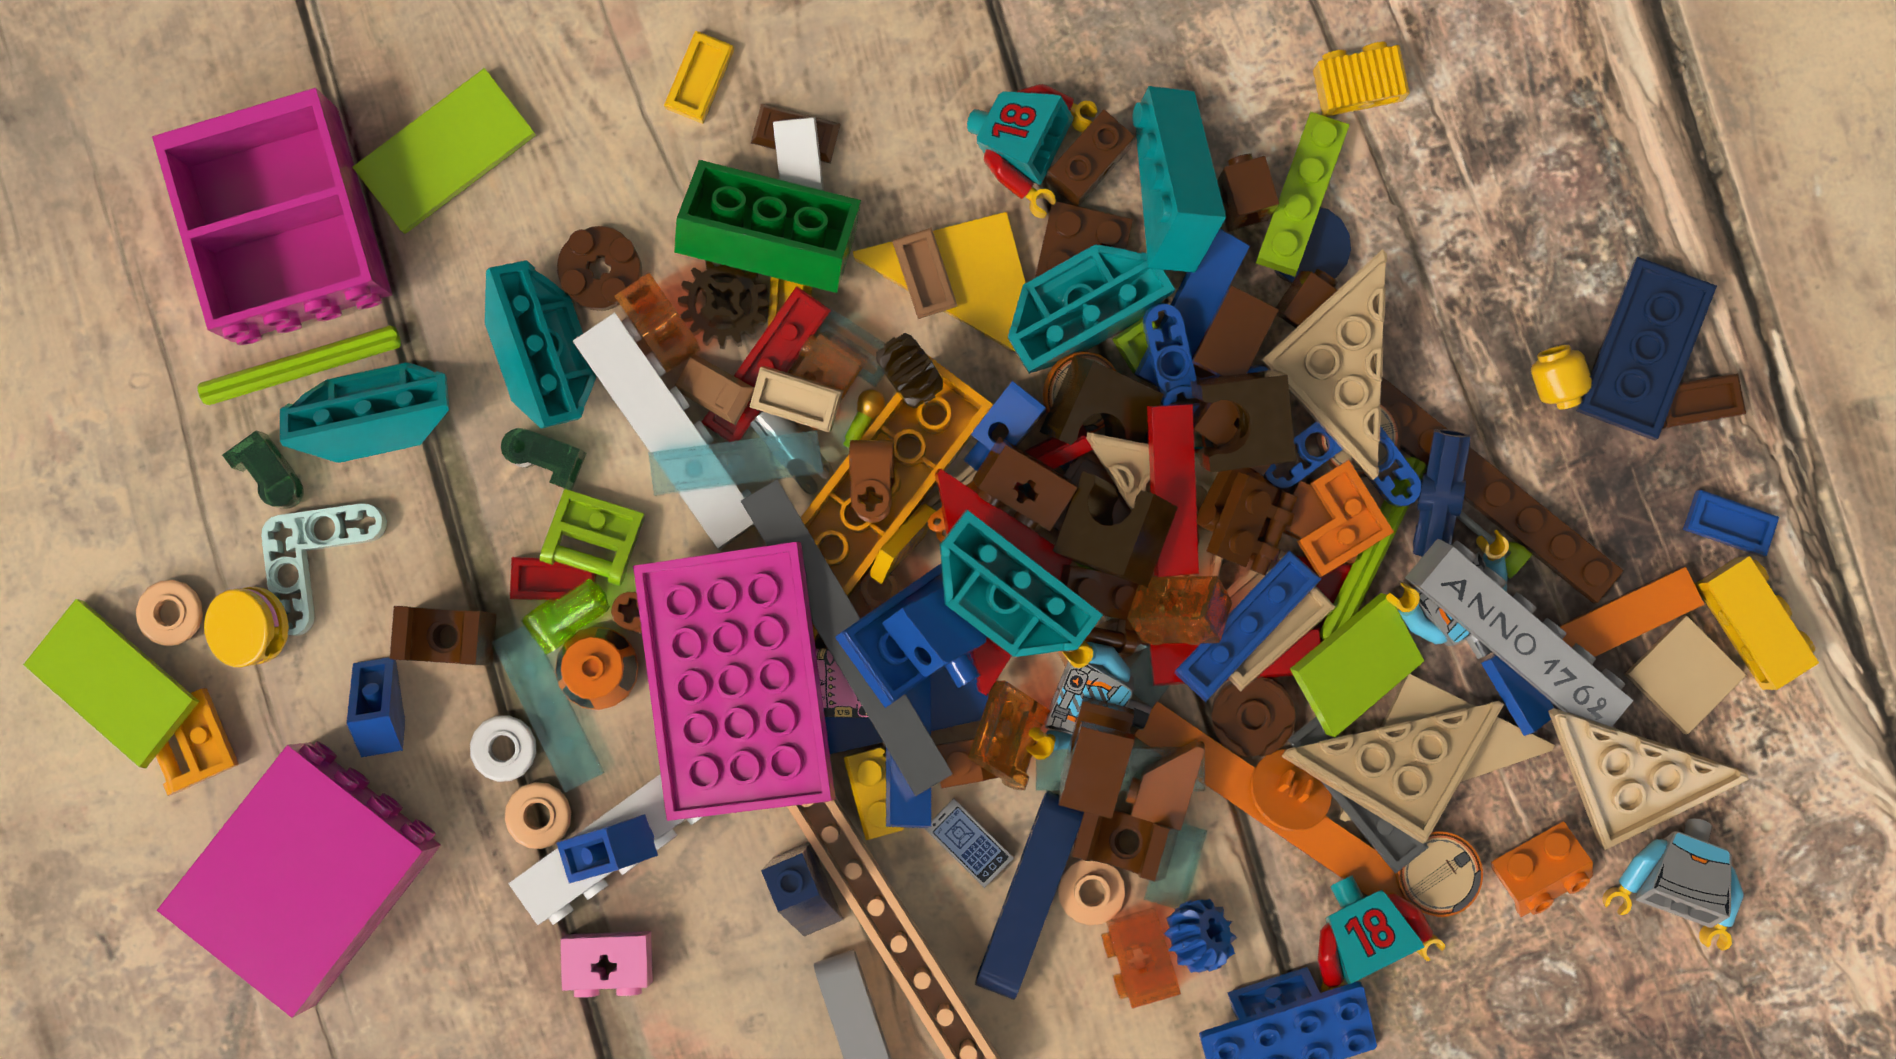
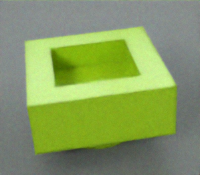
M1143 318L1112 339L1133 374L1148 348L1143 328ZM1152 322V327L1157 328L1155 323Z

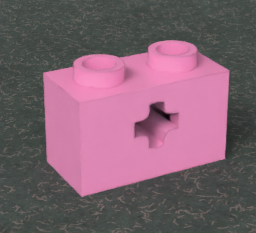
M651 931L567 934L560 939L562 991L574 990V997L599 996V989H616V995L618 996L642 994V988H647L653 982ZM605 955H608L609 962L617 963V967L609 975L606 974L604 967H598V962Z

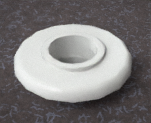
M509 715L494 716L482 722L474 731L470 742V757L475 768L486 778L497 782L512 781L523 776L532 766L536 756V739L530 727L521 719ZM501 735L508 736L515 744L514 755L507 761L497 759L492 752V745L495 739Z

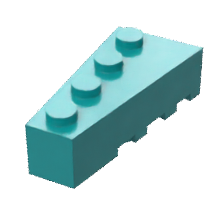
M1148 86L1141 102L1136 103L1132 116L1133 125L1136 128L1148 268L1195 273L1226 218L1195 91Z

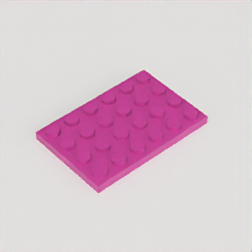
M801 542L634 565L635 585L667 821L835 800Z

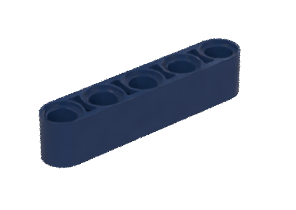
M1046 790L975 980L976 986L1013 1000L1017 997L1084 815L1083 811L1060 806V795Z

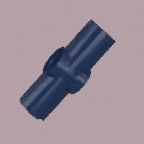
M1434 429L1427 471L1422 474L1421 493L1417 502V510L1420 511L1413 540L1412 552L1415 555L1423 557L1437 539L1450 545L1452 543L1456 516L1461 514L1465 494L1466 479H1463L1469 454L1471 439L1469 434L1448 429Z

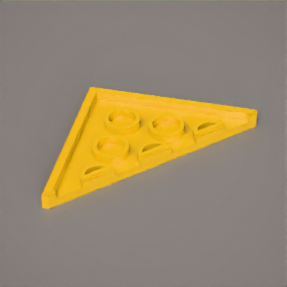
M1007 212L934 230L933 233L958 306L943 312L973 327L1010 351L1016 352L1008 339V334L1023 284L1026 282ZM892 241L853 251L855 261L866 265L908 291Z

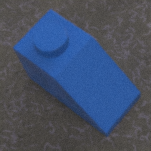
M390 657L353 663L346 723L361 758L403 751L405 715L396 660H391Z
M645 814L556 843L569 884L616 871L658 856L654 835Z

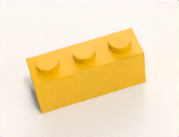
M1750 556L1737 557L1696 582L1695 586L1761 689L1778 690L1819 664V661L1813 654L1815 646L1805 632L1798 631L1790 618L1792 611L1787 602L1781 596L1775 595L1767 583L1769 576L1762 564L1755 559L1752 560Z

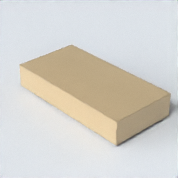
M761 366L749 407L830 432L834 425L843 390L767 366Z

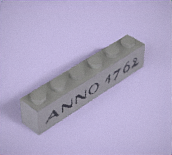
M1437 539L1405 579L1561 711L1612 727L1633 702L1621 690L1625 683L1606 668L1602 672L1598 671L1592 665L1596 658L1577 643L1570 647L1562 639L1566 636V632L1548 618L1541 622L1536 618L1533 613L1537 608L1525 597L1517 592L1513 597L1503 589L1507 582L1488 567L1482 571L1472 562L1476 555L1458 541L1450 545Z

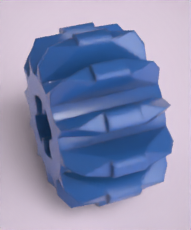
M1211 899L1190 900L1182 903L1180 907L1175 909L1172 915L1166 918L1170 928L1164 934L1172 943L1168 951L1176 952L1178 965H1186L1190 973H1201L1207 970L1211 972L1219 969L1223 964L1227 963V959L1235 954L1231 943L1237 937L1230 932L1229 926L1232 921L1224 918V908L1215 907Z

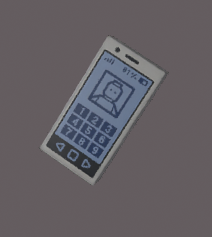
M955 798L931 821V827L925 828L984 888L1014 859Z

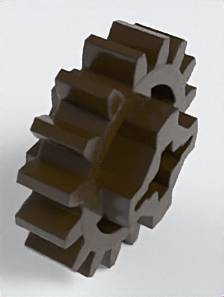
M705 260L707 270L702 273L700 270L692 268L691 272L695 281L693 283L683 281L681 284L682 289L688 293V296L678 297V304L689 309L680 314L682 322L693 321L694 323L689 328V333L695 336L703 332V344L706 346L715 338L718 339L720 349H725L729 339H733L734 343L740 347L742 346L741 335L746 333L754 339L756 337L753 327L754 323L758 325H765L766 318L759 313V310L769 309V301L759 298V296L767 292L766 285L754 284L758 278V273L749 272L745 274L742 269L722 264L719 267H714L712 262ZM721 277L733 278L730 283L716 282L714 279ZM701 291L706 297V305L700 309L701 312L698 314L696 300ZM713 292L724 300L731 296L730 301L734 313L723 306L717 309ZM750 293L752 305L747 316L741 308V303L747 297L746 294ZM718 323L731 324L733 328L717 329L714 326Z

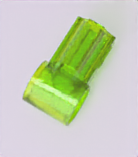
M589 578L555 601L549 599L525 615L521 622L543 653L547 655L570 640L577 630L607 612L610 606L603 589Z

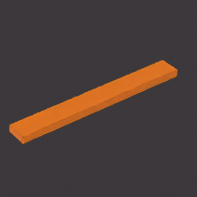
M1155 701L1151 707V712L1144 729L1140 730L1137 728L1134 733L1137 739L1163 757L1194 740L1204 742L1205 751L1197 780L1342 879L1353 875L1361 892L1365 895L1370 896L1383 890L1385 894L1395 893L1405 899L1398 884L1397 873L1395 874L1378 852L1327 816L1314 827L1299 832L1286 831L1268 822L1256 808L1251 795L1250 782L1255 767L1158 701Z

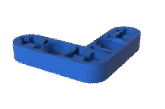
M1157 303L1150 306L1143 317V328L1157 390L1164 394L1160 403L1161 405H1170L1176 402V394L1182 393L1187 399L1196 398L1192 396L1191 381L1219 376L1213 375L1196 379L1185 325L1180 311L1167 303ZM1164 311L1166 316L1174 318V323L1169 324L1167 327L1169 338L1173 340L1179 337L1180 343L1165 344L1156 349L1155 342H1164L1161 329L1153 328L1152 322L1158 319V312ZM1170 351L1179 352L1183 358L1184 365L1181 371L1175 375L1165 374L1161 368L1162 357ZM1264 364L1250 366L1247 373L1267 371L1268 368ZM1199 403L1193 404V414L1199 407Z
M1316 421L1294 437V444L1299 456L1310 466L1304 470L1301 462L1296 464L1289 470V474L1292 477L1289 481L1284 477L1276 479L1273 476L1272 472L1276 469L1275 464H1271L1263 476L1273 486L1279 489H1286L1298 483L1343 449ZM1380 426L1379 443L1386 448L1387 458L1382 465L1378 466L1379 472L1388 469L1396 461L1399 468L1392 472L1400 481L1404 479L1409 480L1411 485L1406 489L1409 496L1405 498L1402 494L1398 496L1392 495L1391 490L1395 487V484L1389 475L1384 476L1382 480L1378 476L1374 480H1371L1369 477L1368 479L1388 504L1395 507L1407 506L1414 503L1419 497L1421 481ZM1312 433L1322 434L1327 439L1328 449L1321 457H1314L1306 451L1305 440Z

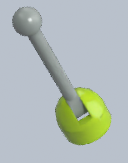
M1461 511L1460 516H1456L1478 536L1482 535L1489 545L1495 541L1489 533L1464 512ZM1508 542L1509 549L1505 554L1507 577L1509 579L1532 556L1530 551L1517 542Z

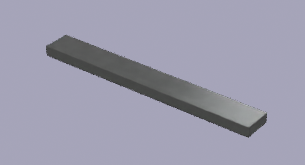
M778 479L741 500L742 505L767 546L801 542L812 623L915 796L953 774L906 694L885 708L835 637L861 618Z

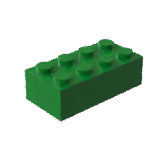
M699 160L677 215L674 253L837 293L855 239L861 200Z

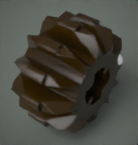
M903 333L897 338L893 337L884 344L883 348L876 352V360L881 370L908 406L917 408L923 403L926 404L943 389V379L938 370L912 335Z

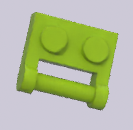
M564 489L542 546L540 561L551 565L556 561L607 577L609 583L621 586L645 519L644 513ZM563 535L616 551L613 562L560 546Z

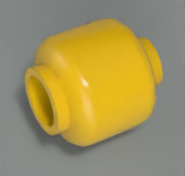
M1559 345L1538 353V360L1532 365L1531 374L1540 400L1546 404H1556L1559 410L1581 404V397L1589 392L1592 387V379L1583 353L1579 350H1571L1570 345Z

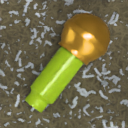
M868 389L858 396L856 409L858 412L845 435L844 446L849 448L850 440H860L872 419H875L885 408L884 396L879 391Z

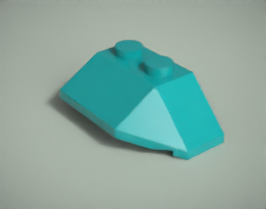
M1095 244L1023 284L1008 339L1029 374L1053 367L1062 358L1075 352L1087 351L1133 325L1144 317L1145 312L1150 306L1161 303L1174 293L1175 288L1164 270L1148 268L1147 253L1142 252L1141 254L1126 249Z
M527 260L488 268L486 270L485 326L511 401L541 429L580 419L597 376L573 342V340L583 334L571 297L550 279L537 272L535 267Z
M406 362L327 379L304 393L294 404L288 403L280 408V442L282 446L336 463L420 446L449 411L447 377L445 373L433 372L425 367Z
M968 510L964 511L940 543L945 605L1013 657L1077 650L1103 616L1102 613Z

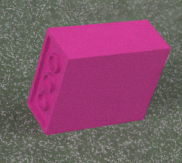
M316 87L152 136L208 331L231 342H236L237 345H248L262 340L261 334L277 330V333L296 331L302 328L301 322L317 318V321L336 319L342 315L341 310L357 306V309L372 308L382 303L381 298L392 295L356 171L353 169L354 162L339 110Z
M318 741L315 744L311 742L289 744L283 749L156 910L291 1018L317 1005L441 846L440 843L433 839L436 833L428 825L418 819L412 822L400 813L403 807L395 799L385 793L378 796L367 787L370 781L362 773L351 767L345 770L334 761L337 755L329 747Z

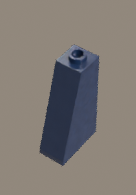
M810 843L773 857L761 870L778 913L803 936L843 920L817 854Z

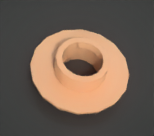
M176 580L159 581L148 587L140 596L136 608L137 624L143 635L153 643L163 646L179 645L189 640L199 629L203 617L202 602L196 591L186 583ZM171 600L178 604L180 617L175 624L166 625L161 619L160 611L162 606Z
M533 782L520 787L512 794L505 809V823L508 832L516 842L527 848L544 849L555 845L565 836L570 827L572 812L568 799L560 789L549 783ZM535 803L546 805L550 812L548 824L541 828L532 826L527 819V811Z
M1082 859L1069 866L1062 875L1058 888L1059 900L1065 913L1076 922L1085 925L1103 924L1114 918L1121 909L1125 897L1124 881L1116 868L1108 864ZM1090 879L1098 880L1104 887V896L1096 904H1086L1080 897V886Z

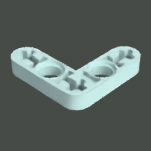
M354 504L277 515L265 522L261 537L268 590L280 600L286 614L291 612L290 600H281L280 594H296L301 592V599L292 598L294 610L302 612L303 618L296 621V628H293L292 623L288 622V635L299 636L305 634L314 623L315 613L307 551L378 540L384 534L387 527L385 514L380 508L370 504ZM363 512H366L367 516L376 520L375 525L369 526V533L365 534L364 529L361 528L346 529L341 515L346 513L345 521L353 522L362 520ZM329 517L335 524V532L331 538L323 541L315 536L314 525L320 518ZM282 523L284 528L292 529V536L287 537L285 543L286 551H296L295 558H275L276 552L284 553L282 541L274 539V532L280 531ZM345 530L347 531V533H348V535H349L348 538H344V537H345ZM292 564L297 568L299 578L293 586L286 588L278 581V571L283 565Z

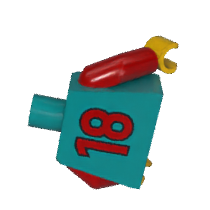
M1038 84L1018 90L1017 92L1003 91L998 94L990 112L974 109L967 121L968 132L977 135V144L984 153L983 160L995 178L1020 199L1026 197L1030 200L1029 209L1038 218H1045L1047 213L1036 204V200L1044 198L1054 205L1056 199L1051 190H1036L1033 188L1034 183L1042 184L1071 123L1077 131L1084 132L1092 121L1083 118L1081 114L1094 118L1098 112L1095 103L1092 101H1082L1077 105L1073 103L1074 99L1045 84Z
M1353 875L1330 886L1341 910L1326 917L1327 924L1320 930L1318 963L1323 979L1322 992L1346 985L1344 979L1347 984H1352L1414 952H1417L1426 961H1430L1431 959L1427 956V949L1433 943L1441 951L1445 950V944L1433 934V930L1421 909L1395 893L1385 894L1383 890H1380L1364 898Z

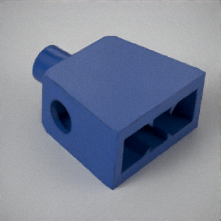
M1012 381L971 433L978 441L963 460L976 471L979 470L996 443L992 437V432L998 424H1005L1008 427L1009 434L1005 440L1018 447L1046 413L1047 408Z
M943 587L903 607L882 622L885 629L921 675L928 677L946 667L958 689L981 676L968 654L985 644L987 637L945 605Z

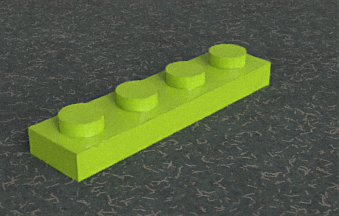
M1310 111L1279 197V205L1273 213L1256 264L1294 277L1296 276L1350 124Z

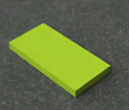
M483 68L355 164L353 169L401 232L406 234L537 135L487 70Z
M80 599L74 600L23 664L141 768L149 766L200 702L92 607Z

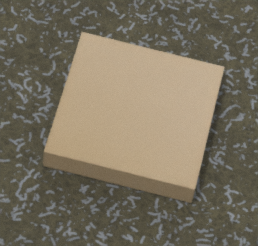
M1682 616L1624 674L1683 734H1689L1746 676L1688 616Z

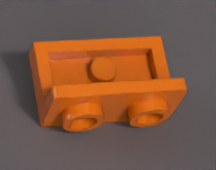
M1564 821L1491 861L1493 871L1514 900L1515 909L1520 917L1530 912L1535 915L1545 911L1553 904L1555 898L1566 892L1574 894L1581 891L1590 883V879L1593 877V861Z

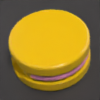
M246 587L224 591L213 599L205 615L204 631L211 651L221 662L233 667H245L266 663L277 657L287 641L289 625L284 606L272 592L261 587Z

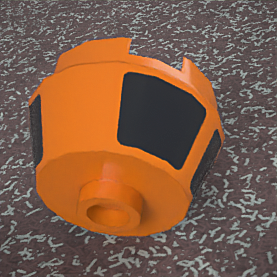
M594 626L579 630L565 641L557 654L555 673L560 689L570 701L582 708L602 710L616 706L630 694L637 682L639 664L635 649L625 636L611 628Z

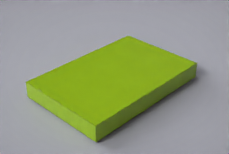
M1380 593L1290 668L1326 735L1335 738L1424 662L1397 608L1387 601V594Z

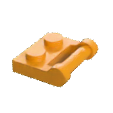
M201 688L191 693L200 702L174 733L190 772L182 774L169 741L156 756L166 780L163 786L167 796L186 790L197 783L239 765L207 688Z

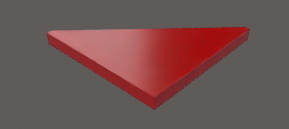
M937 469L935 479L938 482L946 534L949 533L964 511L968 510L1059 581L1061 580L1063 565H1070L1072 560L1053 552L1055 545L1000 508H996L980 498L978 493L944 470ZM988 637L985 644L970 653L974 665L981 675L977 678V689L985 696H987L1012 657Z

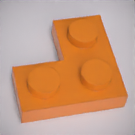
M1350 460L1310 483L1332 517L1331 521L1297 541L1319 577L1324 576L1394 533Z

